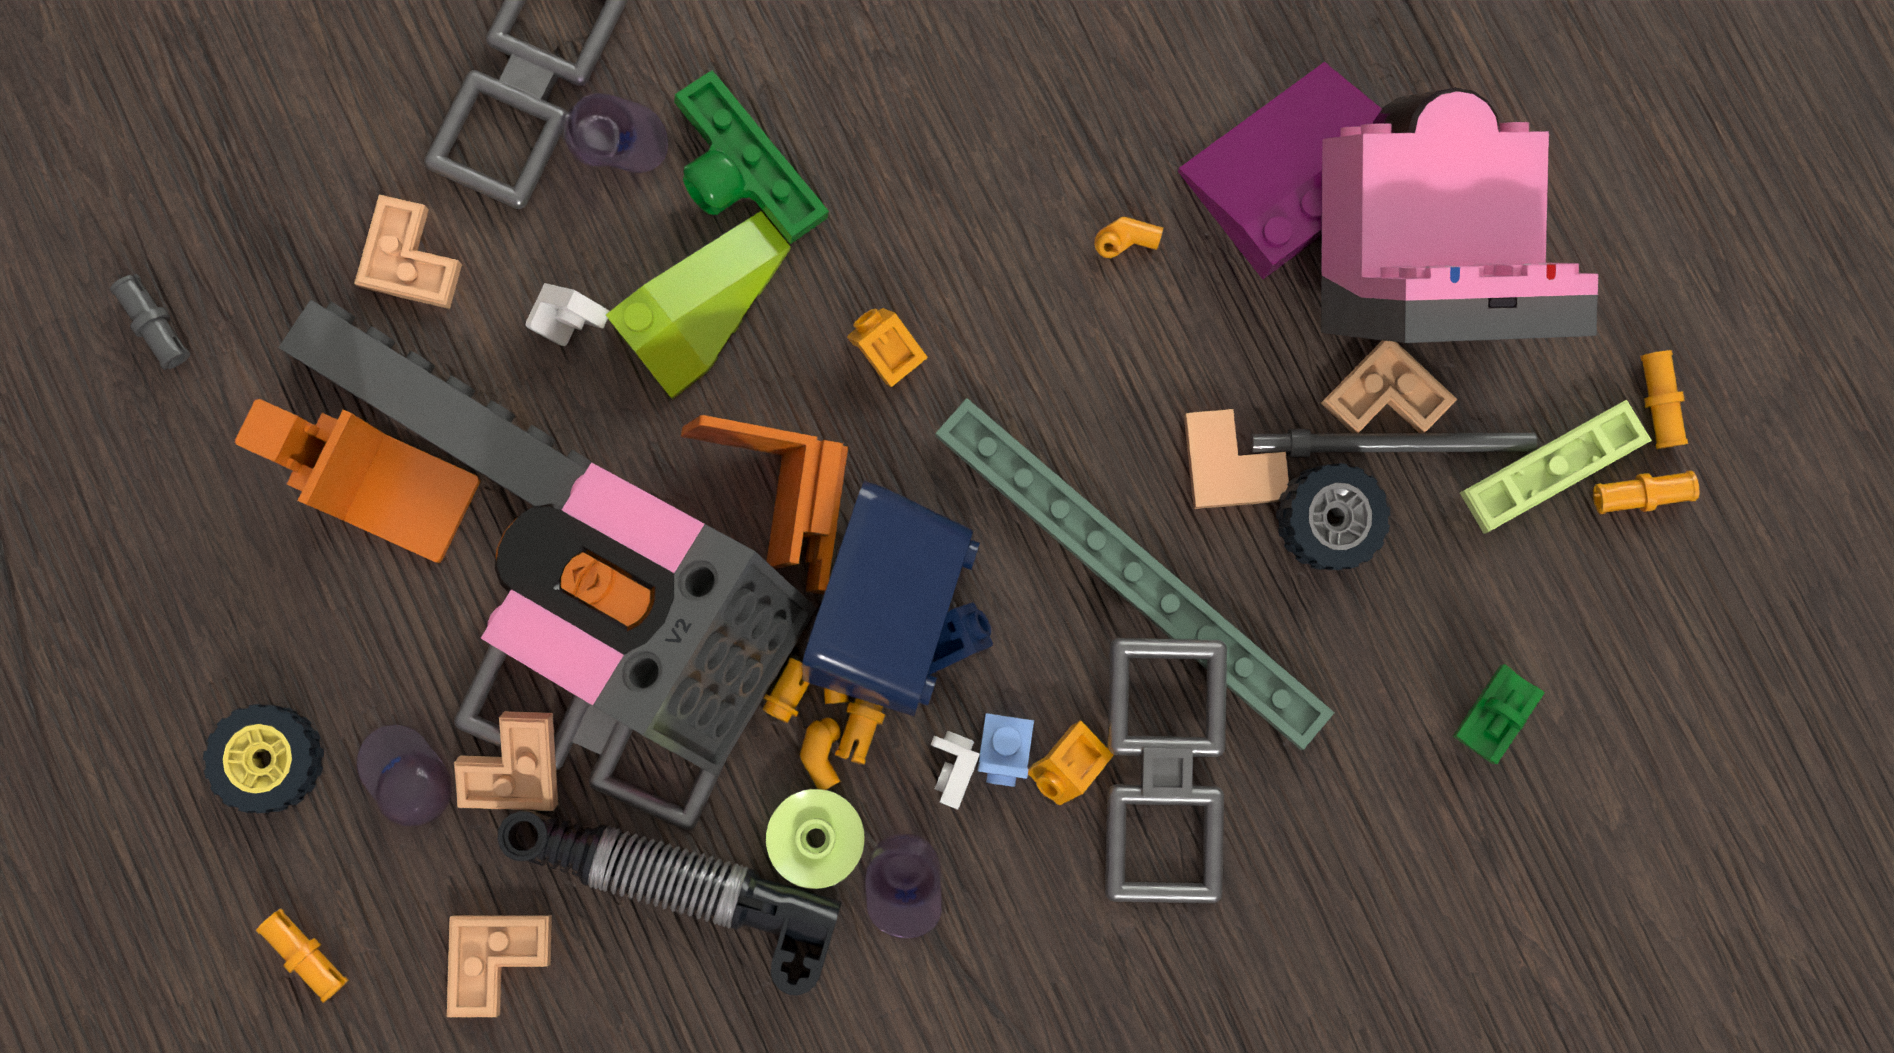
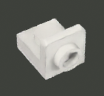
M544 283L526 321V327L558 345L566 346L574 329L582 330L584 324L603 329L608 319L606 314L609 310L575 290Z
M947 731L944 739L934 736L931 746L958 757L954 765L945 762L935 789L943 792L940 800L941 803L958 809L980 754L971 750L974 741Z

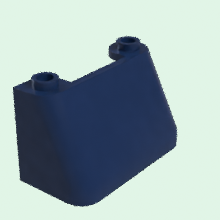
M864 481L806 647L802 663L803 681L914 717L919 703L928 706L937 677L928 675L952 596L962 567L972 570L980 542L971 540L974 530L885 487Z

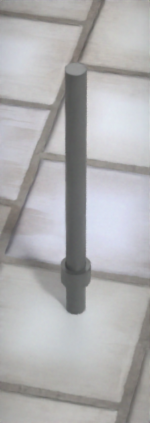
M1289 429L1287 434H1251L1250 437L1251 453L1286 452L1289 457H1309L1312 452H1533L1537 447L1535 433L1311 434L1309 429Z

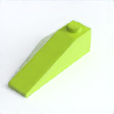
M760 211L644 284L609 311L606 317L673 400L710 371L718 359L719 352L731 334L736 332L742 323L743 316L757 295L762 293L791 247L763 212Z

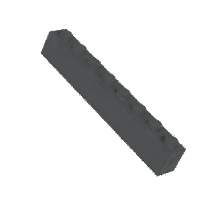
M313 300L308 302L278 348L581 536L602 541L603 535L591 526L562 511L570 497L573 484L580 476L584 475L591 464L590 460L574 450H571L567 457L551 448L556 440L533 425L529 427L527 432L511 423L516 415L496 402L490 400L486 407L471 398L475 390L450 375L446 382L431 374L435 365L410 350L407 357H403L391 349L395 344L393 339L372 326L369 327L366 333L352 325L356 317L337 304L330 301L328 306L324 308Z

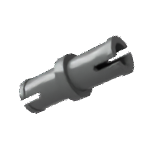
M127 275L112 284L110 287L111 293L116 296L132 320L130 328L137 337L144 338L160 362L161 368L163 370L167 368L172 369L185 362L191 353L184 347L168 323L170 315L165 308L156 305L142 284L139 275Z

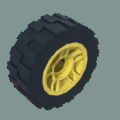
M255 704L249 705V708L246 709L238 708L232 711V715L228 718H222L216 724L218 727L214 733H210L206 741L209 742L207 750L203 753V760H205L206 765L204 774L205 778L209 779L211 783L210 789L214 795H219L223 799L222 802L227 806L239 808L238 811L245 813L280 812L288 809L290 805H297L303 801V797L308 792H312L317 785L315 781L318 776H321L323 769L321 760L324 757V749L320 746L319 740L321 738L318 731L313 730L310 725L312 723L306 717L299 716L297 711L276 705ZM267 750L271 754V763L263 768L261 758L257 757V753Z

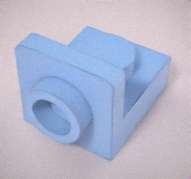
M985 714L977 771L987 773L986 783L1015 787L1016 777L1027 779V766L1034 720Z

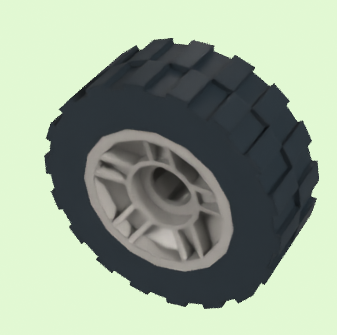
M1337 463L1306 469L1300 472L1301 475L1298 478H1293L1287 484L1288 488L1285 492H1282L1279 501H1281L1280 507L1276 511V519L1279 520V528L1277 529L1279 536L1285 542L1284 546L1287 551L1292 552L1296 556L1295 559L1300 563L1311 565L1310 568L1318 570L1352 569L1359 567L1361 562H1368L1374 557L1373 554L1376 550L1382 548L1385 543L1383 539L1385 534L1389 533L1390 525H1388V516H1391L1390 506L1387 507L1385 500L1387 496L1384 490L1379 488L1377 485L1378 481L1372 475L1368 476L1364 473L1363 469L1357 466L1348 467V464ZM1330 509L1334 516L1339 518L1338 523L1330 525L1328 522L1327 513Z

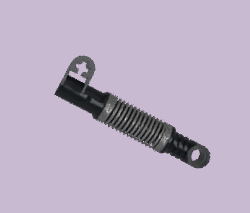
M524 810L512 813L502 821L498 829L497 840L500 849L507 857L515 861H527L544 866L548 861V867L554 870L560 864L561 872L567 873L572 868V875L578 876L581 883L590 888H599L600 891L606 892L612 882V894H615L619 888L621 897L625 895L626 891H629V899H632L636 893L638 902L642 900L643 896H646L645 902L649 904L653 898L655 907L659 905L660 901H663L662 907L666 909L670 903L672 912L676 910L677 906H680L679 913L683 914L685 908H687L689 917L693 915L694 911H697V920L704 913L706 922L709 921L711 916H714V925L718 923V925L722 924L723 927L727 926L728 929L731 927L736 930L743 926H748L778 935L779 939L771 963L773 983L780 991L788 995H801L815 987L823 969L841 907V901L760 878L755 869H748L747 866L743 867V865L739 866L738 863L732 867L730 861H728L723 866L721 858L715 862L713 856H711L706 861L704 853L698 857L696 851L690 854L688 849H685L681 852L679 846L673 849L671 844H668L664 847L662 841L656 845L654 839L648 842L645 836L639 840L637 834L631 837L628 831L623 834L620 828L616 830L615 827L611 828L601 824L594 829L587 827L582 832V825L575 824L571 829V822L566 820L562 821L561 825H559L558 818L546 815L538 810ZM524 821L532 823L538 832V840L531 849L522 847L516 838L517 829ZM626 839V845H625V847L623 848V847H621V846H622L624 840ZM786 937L823 948L821 956L810 952L806 953L803 966L809 968L810 973L802 972L799 979L791 978L790 968L784 966V961L792 962L797 953L796 948L784 945Z

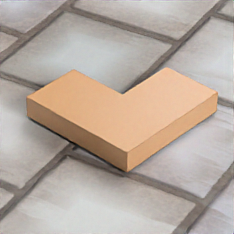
M379 195L354 284L361 289L450 309L462 264L456 259L418 251L429 211L425 205Z
M1382 340L1321 404L1351 433H1359L1386 404L1390 405L1418 433H1425L1449 409L1457 398L1397 342Z
M1233 409L1193 412L1184 415L1194 509L1281 502L1279 498L1282 492L1287 490V484L1289 483L1286 452L1238 456Z
M504 711L499 717L502 757L459 756L454 762L458 808L554 811L558 805L553 713Z
M552 915L450 916L447 1017H498L500 1015L501 967H545L551 965Z

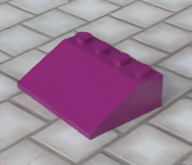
M1323 62L1179 167L1178 173L1263 280L1322 236L1323 139L1340 137V128L1361 127L1364 124H1392L1391 133L1405 132L1393 117L1326 62Z

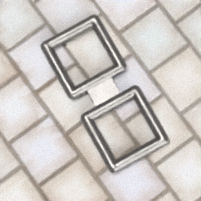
M504 0L487 33L486 41L490 47L511 57L499 80L477 70L468 72L425 156L424 164L426 168L515 209L524 208L569 120V115L565 109L547 102V99L558 77L578 86L585 85L588 82L628 0H606L575 64L509 35L526 0ZM480 92L546 121L514 187L447 158Z
M1117 638L1110 644L1108 748L1114 755L1141 756V785L1115 784L1107 791L1105 894L1113 902L1216 903L1222 897L1224 793L1217 786H1192L1193 757H1218L1225 751L1227 646L1221 640ZM1129 658L1207 659L1206 737L1128 736ZM1126 804L1204 806L1203 883L1125 882Z
M490 644L455 716L454 722L458 729L501 748L500 725L478 716L507 655ZM574 695L554 737L556 770L563 766L572 744H578L600 754L589 777L591 788L681 829H693L697 825L724 764L716 776L702 768L700 769L683 807L612 776L633 729Z

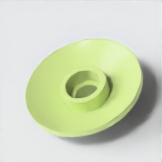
M823 789L804 790L785 799L772 814L766 832L767 852L775 869L789 882L810 889L829 887L845 879L857 866L863 852L865 840L863 824L855 808L842 796ZM815 828L822 830L826 836L825 843L818 848L812 847L807 841L809 831Z

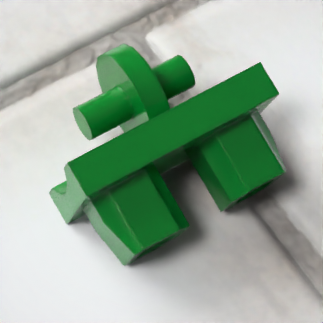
M1501 664L1453 734V737L1491 764H1498L1545 692L1520 677L1507 665Z

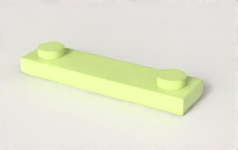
M1625 400L1460 492L1485 534L1652 440L1629 402Z

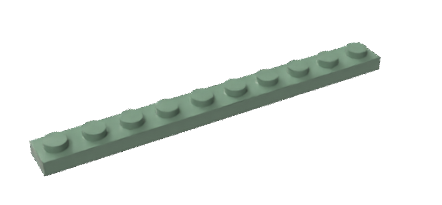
M968 398L964 400L935 433L936 438L1170 639L1223 641L1227 646L1226 687L1298 749L1304 750L1335 713ZM1195 659L1207 669V659Z

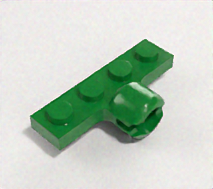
M713 70L675 94L674 103L710 147L709 151L686 165L683 171V182L689 195L705 213L718 215L741 198H751L759 205L790 244L827 219L828 209Z

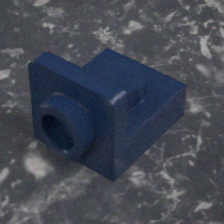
M973 602L947 612L928 675L993 646L990 637V623L985 614L978 610Z

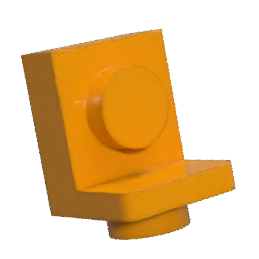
M884 308L879 311L871 309L860 316L853 324L855 330L847 336L852 345L862 351L885 384L890 387L894 386L928 358L896 313Z
M1080 720L1070 726L1043 759L1032 764L1028 769V775L1036 782L1038 789L1043 795L1052 799L1056 804L1062 805L1082 795L1114 754Z

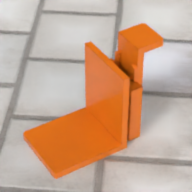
M257 399L254 401L235 439L236 445L292 470L293 472L287 485L302 491L297 501L348 522L436 563L442 562L481 482L477 475L390 437L346 410H342L338 420L322 413L315 426L297 415Z
M700 415L684 425L681 437L782 456L766 562L774 569L799 564L802 539L808 540L806 562L810 564L806 592L824 595L830 577L848 447L843 446V443L819 441L816 436Z

